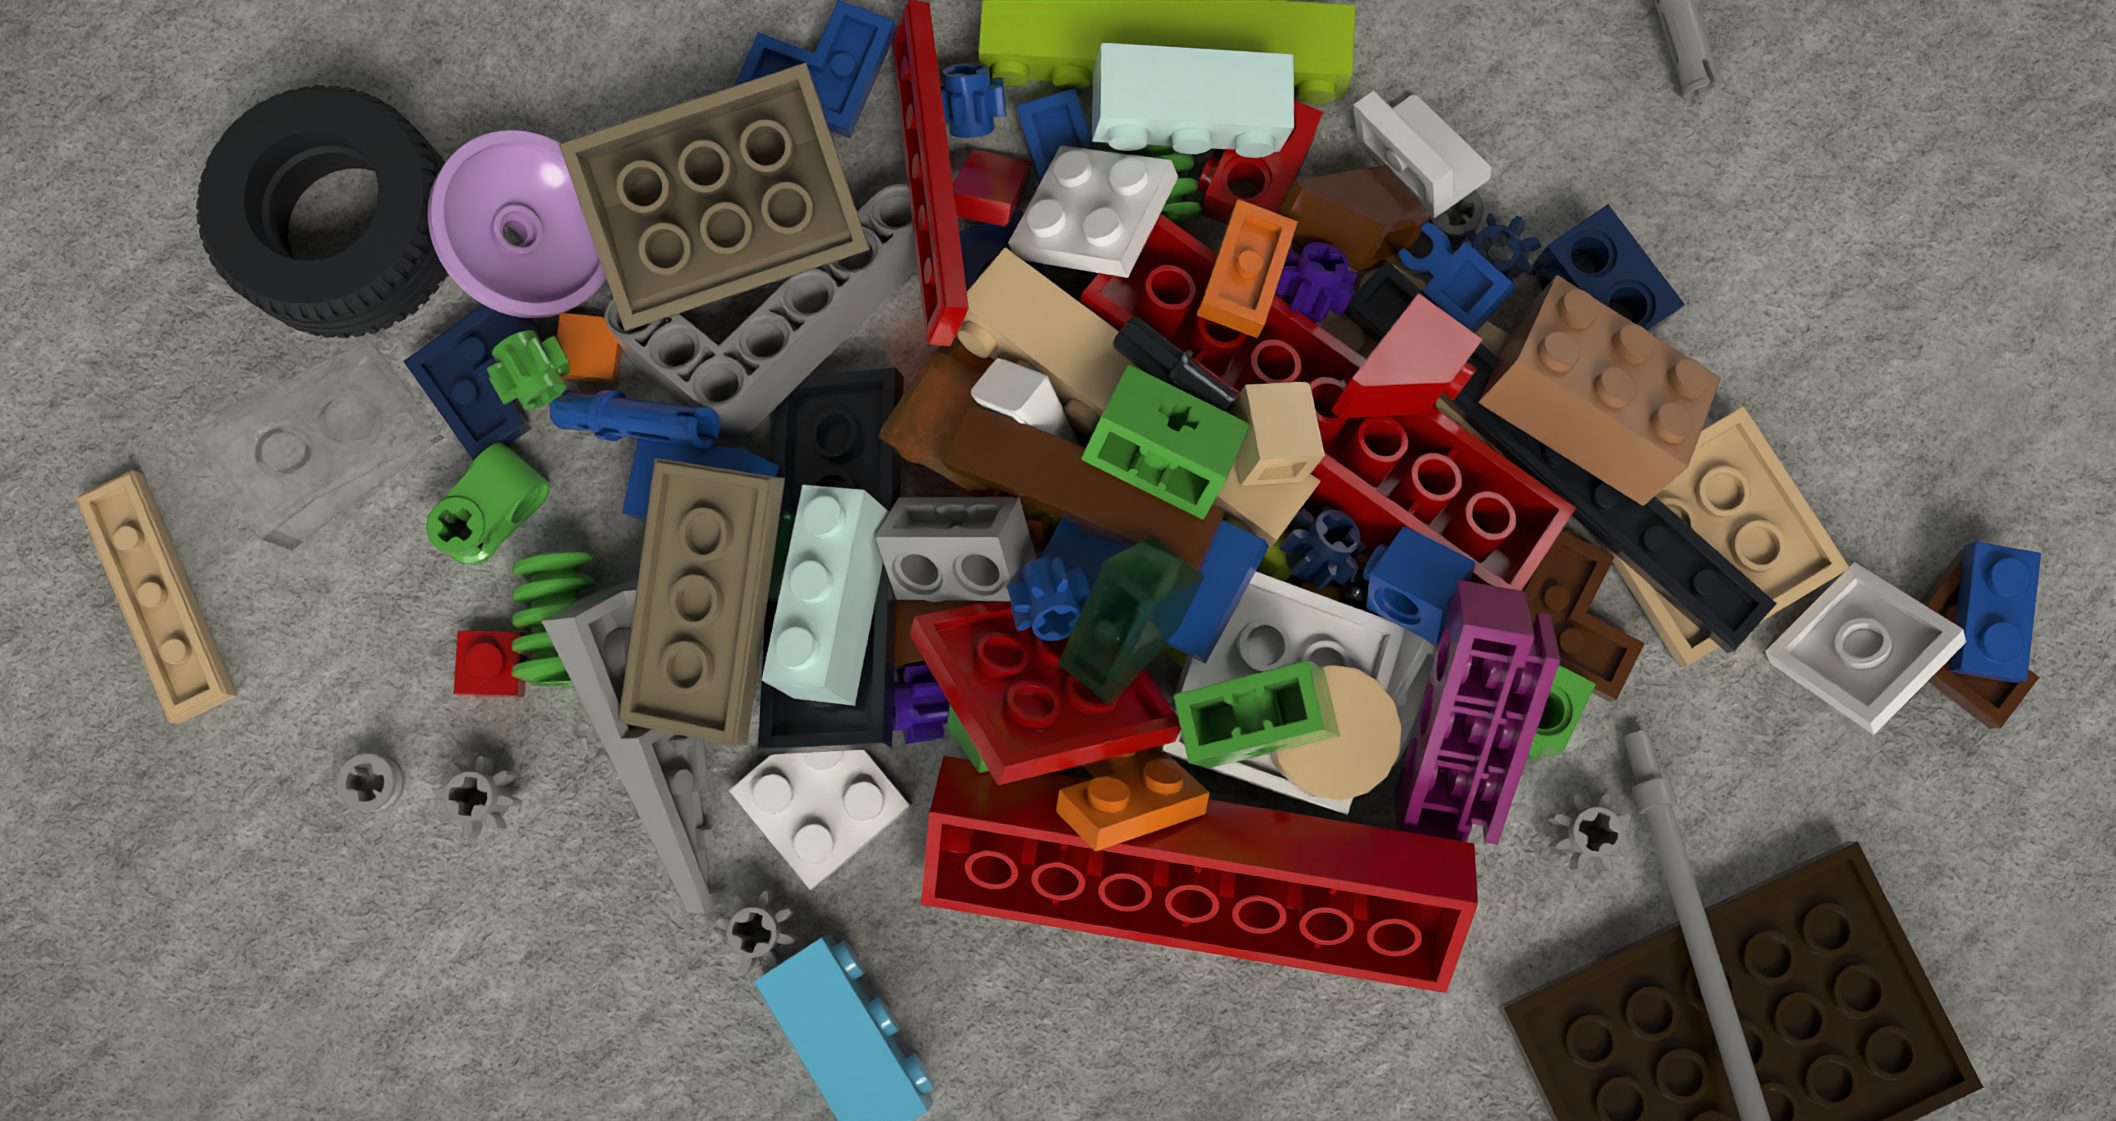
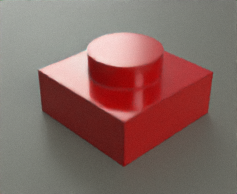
M458 631L453 694L473 697L524 698L525 681L512 676V667L527 661V656L514 652L512 650V642L528 634L522 632Z

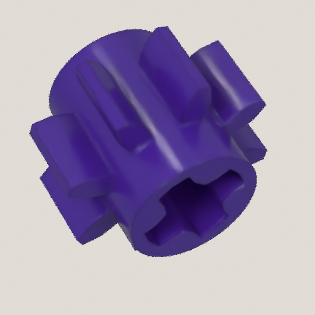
M1314 242L1306 245L1301 255L1291 250L1288 251L1275 293L1284 295L1282 300L1290 305L1291 312L1299 311L1314 323H1317L1326 318L1329 310L1335 314L1344 315L1355 292L1352 286L1357 278V273L1348 270L1349 261L1346 255L1338 248L1326 243Z
M927 664L904 666V668L896 669L897 682H894L893 731L904 730L905 744L944 738L943 725H946L948 721L950 703Z

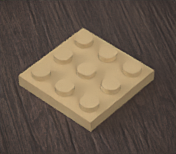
M1744 406L1702 430L1688 468L1655 495L1777 603L1763 620L1850 569ZM1599 540L1604 550L1614 556L1613 564L1680 668L1690 665L1719 647Z

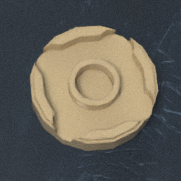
M1327 665L1321 668L1325 670L1340 736L1270 754L1272 762L1283 777H1287L1291 784L1298 787L1297 789L1312 797L1346 800L1368 793L1388 776L1399 755L1402 726L1395 702L1379 681L1357 668Z

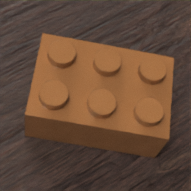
M1556 275L1517 319L1478 403L1644 506L1688 468L1721 378L1704 368L1697 361L1688 358L1653 336L1643 327L1634 324L1599 302L1587 292L1580 290Z

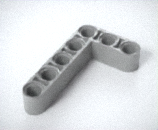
M895 184L883 188L857 212L870 249L869 251L791 276L720 346L680 314L625 331L613 298L605 311L606 325L629 360L683 406L712 408L719 418V434L724 437L736 438L746 435L755 429L917 268L908 185ZM865 265L864 267H862V268H860V269L854 270L855 268H857V267H859V266ZM823 307L817 312L810 313L812 310L816 308ZM779 350L774 355L765 357L771 351ZM690 359L685 364L678 366L683 361ZM735 393L728 400L719 402L726 395Z

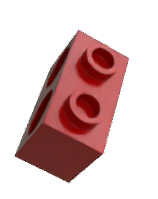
M1294 100V129L1280 152H1273L1265 157L1249 158L1238 155L1236 150L1225 149L1221 159L1210 155L1197 189L1205 193L1201 215L1227 225L1237 199L1278 213L1283 204L1285 192L1293 185L1300 173L1316 136L1323 111ZM1236 180H1248L1256 185L1260 193L1252 198H1240L1231 192L1228 185Z

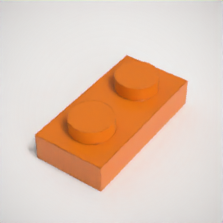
M1237 199L1196 315L1258 338L1265 325L1298 221Z

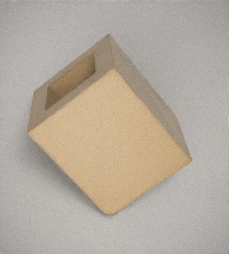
M1306 382L1249 384L1244 386L1228 411L1229 414L1250 424L1235 459L1240 486L1304 482L1325 456L1310 385Z

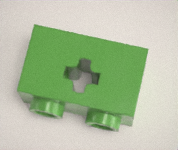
M1128 364L1081 460L1203 520L1228 478L1250 424Z
M1309 660L1174 694L1187 759L1190 764L1212 768L1340 736L1325 670Z

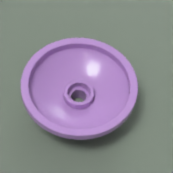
M505 130L491 132L467 142L453 153L441 167L433 182L428 201V226L434 249L442 265L452 279L467 294L485 306L501 313L523 318H543L559 315L580 305L601 287L606 276L560 150L559 144L561 143L543 135L527 131ZM503 227L511 228L518 234L519 245L511 244L505 239Z

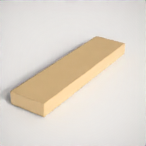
M131 470L75 496L168 722L174 724L183 723L237 697L144 474Z

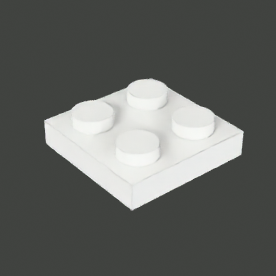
M1060 145L1008 242L1011 250L1024 261L1128 278L1178 179L1172 160Z
M1854 562L1850 569L1846 570L1765 652L1770 664L1875 735L1966 643L1962 628Z
M866 750L770 755L729 790L810 890H814L912 807L911 803Z

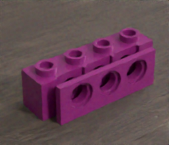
M1463 580L1457 581L1394 793L1397 831L1467 842L1472 824L1482 826L1485 843L1498 845L1560 663L1551 614L1537 612L1532 626L1526 592Z

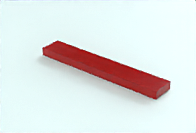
M908 0L892 40L924 328L928 344L951 346L969 309L930 2Z

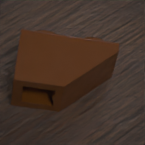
M1388 165L1295 180L1293 185L1285 192L1283 204L1277 213L1298 221L1291 243L1302 248L1314 242L1332 245L1346 255L1349 267L1357 271L1381 267L1386 260L1391 264L1401 263L1402 261L1398 253L1402 248L1407 251L1411 250L1422 232L1421 227L1431 217L1428 211Z

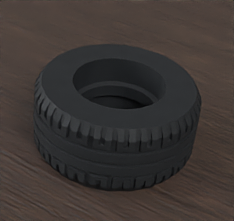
M314 85L311 88L309 86L300 87L296 91L293 89L287 90L248 109L225 130L219 142L213 147L211 154L207 158L206 168L201 174V182L198 185L197 194L200 196L196 203V209L199 210L196 217L197 223L200 225V239L203 240L202 245L206 253L209 254L212 266L217 268L216 272L226 280V283L253 305L287 326L298 331H306L315 336L322 335L325 338H334L335 336L349 338L351 335L360 337L364 336L366 332L369 334L377 333L381 328L386 330L392 327L395 321L399 323L407 319L408 314L411 313L413 315L419 310L418 306L421 303L423 305L430 300L429 296L437 292L440 287L438 286L439 282H444L448 276L434 249L428 226L430 191L439 170L445 162L428 140L401 113L389 104H385L376 96L372 97L369 93L357 92L349 87L341 88L340 86L331 85L327 88L324 85ZM345 169L375 171L378 182L377 206L369 226L361 237L347 249L333 256L318 260H295L289 246L288 227L292 211L301 195L314 182L336 171Z

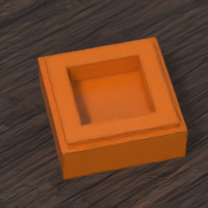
M561 313L556 339L570 361L567 365L571 370L569 374L562 376V379L617 385L623 350L607 327L605 317Z

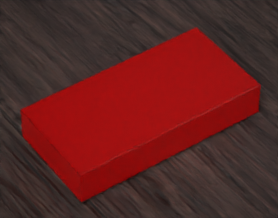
M972 149L953 182L957 217L1000 226L1008 225L1029 182L1032 161Z

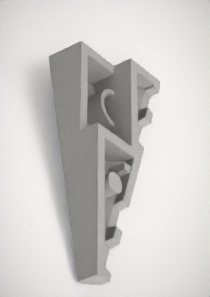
M638 579L590 594L541 621L687 912L707 913L720 903L719 891L710 889L706 851L707 848L714 847L715 845L713 828L704 826L700 790L708 788L704 740L618 722Z

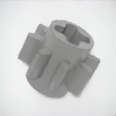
M478 756L474 763L473 772L463 764L451 763L449 769L453 778L450 779L446 787L434 788L433 793L443 797L444 805L447 809L442 813L439 821L441 823L464 821L462 828L463 837L478 838L483 822L494 831H504L507 829V826L502 816L509 807L522 805V800L512 797L508 785L515 779L516 773L505 770L495 775L492 774L494 765L492 758ZM471 789L487 792L485 805L469 802Z
M1579 793L1567 795V804L1570 811L1565 814L1548 815L1547 820L1558 826V839L1548 845L1549 849L1566 850L1572 854L1569 863L1570 869L1573 871H1583L1588 864L1589 857L1593 858L1596 867L1600 871L1613 870V861L1610 854L1616 850H1632L1633 847L1628 840L1623 839L1622 825L1632 819L1631 815L1615 814L1607 809L1610 804V795L1607 793L1597 794L1592 799L1591 805L1588 808L1584 798ZM1592 821V829L1600 833L1598 843H1587L1588 836L1579 831L1581 822Z
M770 890L763 891L760 894L757 906L751 907L748 899L742 894L732 897L733 905L738 912L732 918L727 917L715 920V925L727 930L728 940L727 943L721 946L718 953L725 955L735 951L740 956H743L741 972L744 973L750 972L756 965L757 957L762 955L767 965L772 969L780 965L781 957L776 949L781 944L791 945L799 941L796 935L786 932L785 920L791 918L796 912L794 907L780 911L771 907L773 891ZM762 915V927L771 930V938L759 942L753 947V936L743 932L745 922L757 920Z

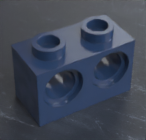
M1609 204L1547 245L1532 264L1537 270L1536 278L1542 291L1558 275L1580 290L1587 292L1607 307H1609V302L1612 301L1624 304L1632 313L1633 323L1643 327L1649 333L1665 323L1685 305ZM1578 252L1587 255L1593 261L1596 272L1589 274L1577 269L1572 262L1571 253Z

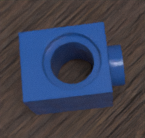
M1403 526L1389 547L1380 544L1374 550L1365 567L1363 578L1369 581L1366 608L1436 645L1442 635L1457 581L1472 582L1476 561Z

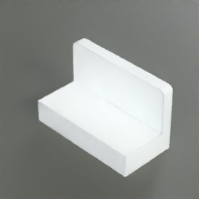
M1373 90L1354 104L1357 142L1381 166L1388 165L1433 218L1442 214L1491 178V166L1417 95H1411L1394 108H1391Z

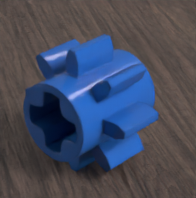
M962 63L945 68L942 71L944 84L940 83L944 118L945 122L948 121L950 135L959 138H973L993 132L995 129L994 117H1005L1007 115L1003 78L990 79L989 67L982 63Z
M1042 557L1029 562L1021 570L1019 582L1007 585L1016 629L1021 631L1032 626L1034 634L1043 640L1056 641L1071 636L1080 628L1082 615L1093 614L1094 611L1089 597L1091 590L1084 568L1078 567L1068 572V568L1061 560V557Z

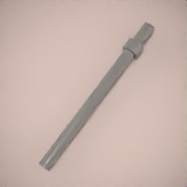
M1641 730L1623 736L1622 739L1637 784L1631 787L1638 813L1646 814L1741 1121H1771L1672 809L1678 802L1670 778L1662 777L1648 731Z

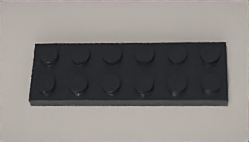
M896 367L807 376L776 407L773 463L779 466L777 477L785 478L764 622L762 675L802 485L865 490L889 512L898 497H900L904 376ZM884 562L855 706L795 699L765 683L761 677L758 750L768 755L892 748L897 600Z

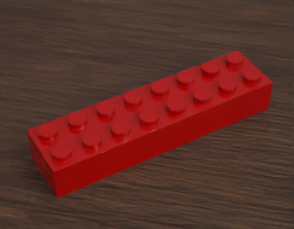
M1162 214L1159 215L1128 278L1099 273L1082 292L1079 302L1116 330L1120 331L1133 316L1139 317L1183 353L1188 349L1194 352L1191 356L1192 360L1230 390L1236 391L1238 395L1244 386L1249 384L1308 383L1312 391L1325 456L1310 473L1321 482L1306 500V503L1316 510H1319L1324 504H1328L1331 509L1339 510L1349 515L1359 528L1360 541L1373 551L1380 544L1389 547L1402 527L1406 526L1476 561L1472 582L1522 591L1576 509L1572 504L1433 406L1427 414L1339 418L1330 410L1352 377L1367 359L1299 311L1291 312L1290 305L1275 294L1265 325L1258 338L1197 316L1196 314L1217 253ZM1234 401L1231 403V405H1230V406L1228 407V409L1226 410L1227 412L1229 411V409H1230V407L1232 406V404L1234 403Z
M943 755L929 811L921 905L1447 993L1478 905L1474 843L1208 799L1204 815L1094 851L1056 812L1059 790L1089 781V779L1047 773L997 785L990 771L978 773L969 759Z

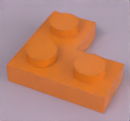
M1157 747L1082 765L1095 779L1060 789L1056 812L1094 851H1098L1204 815L1210 792L1168 754L1157 751Z

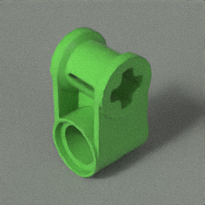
M504 443L492 444L476 457L465 475L432 508L426 522L428 539L436 548L449 554L450 557L462 564L474 565L485 562L493 556L495 551L522 522L538 510L550 492V482ZM446 515H450V517H449L448 520L446 521V520L444 519L445 516H446ZM462 522L466 523L472 531L470 537L465 541L455 531ZM482 542V543H483L482 547L478 548L477 546H479L480 543Z

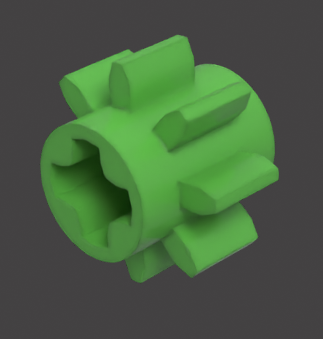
M526 330L509 336L493 349L492 355L497 364L488 367L487 371L491 376L489 380L503 404L518 398L523 409L532 410L552 402L566 390L567 386L562 376L571 372L567 365L570 361L555 336L541 343L534 331Z

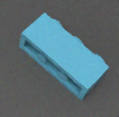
M830 934L821 937L753 981L838 1121H913L929 1110L933 1101L927 1092L935 1087L934 1082L915 1053L907 1058L892 1036L900 1030L896 1019L880 996L871 1001L857 979L865 974L864 968L853 949L845 940L836 945Z

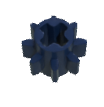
M1489 213L1486 219L1488 227L1481 230L1478 234L1473 231H1465L1464 235L1473 244L1472 247L1513 283V279L1523 272L1531 276L1537 274L1535 268L1528 262V253L1538 250L1542 245L1538 238L1528 237L1522 240L1519 238L1525 227V221L1517 215L1512 219L1507 227L1500 225L1496 217ZM1493 244L1497 247H1504L1507 244L1514 252V255L1509 262L1498 259L1494 263V260L1488 255V251Z
M1324 504L1314 516L1303 508L1287 526L1290 534L1279 545V549L1286 552V561L1293 576L1304 582L1314 583L1316 588L1321 590L1332 579L1340 584H1344L1359 569L1355 559L1366 549V544L1360 541L1359 528L1355 521L1346 513L1331 509L1328 504Z

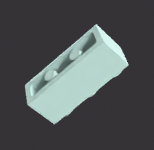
M1101 43L1093 68L1092 142H1108L1112 148L1123 151L1139 150L1147 145L1173 146L1176 152L1183 154H1200L1207 152L1211 148L1233 149L1240 156L1259 158L1268 156L1273 152H1280L1294 129L1293 54Z
M802 485L762 675V681L792 698L855 706L883 565V559L875 536L889 514V511L865 490Z

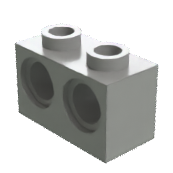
M898 497L875 536L896 600H926L929 602L943 600L1010 601L1007 585L1019 582V574L1023 567L1037 559L1019 497Z

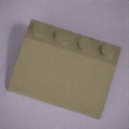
M806 63L559 144L625 331L870 250L812 74Z

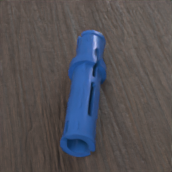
M566 389L559 398L572 401L555 399L550 404V418L556 427L564 430L593 432L595 437L602 440L617 441L623 437H631L640 440L687 445L705 450L710 448L713 443L710 439L699 438L698 436L715 440L719 436V418L717 413L708 407L681 406L672 403L625 398L626 395L624 393L614 390H603L597 394H588Z

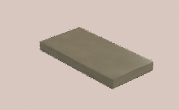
M654 459L618 722L735 747L747 745L785 478L667 459Z

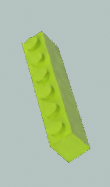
M982 0L979 62L989 67L991 79L1003 78L1005 86H1021L1030 80L1053 82L1055 86L1062 89L1071 90L1075 88V90H1080L1088 87L1089 84H1093V68L1101 43L1293 54L1294 97H1298L1300 101L1307 104L1322 105L1330 103L1335 99L1344 100L1351 81L1356 5L1286 0Z

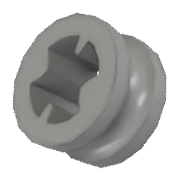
M364 753L353 756L343 764L338 772L336 786L338 795L343 803L353 810L379 812L389 809L398 802L404 791L405 778L403 770L395 760L388 756ZM371 765L373 774L384 777L383 789L373 790L376 796L373 800H370L368 791L359 790L358 788L359 776H369L366 768Z

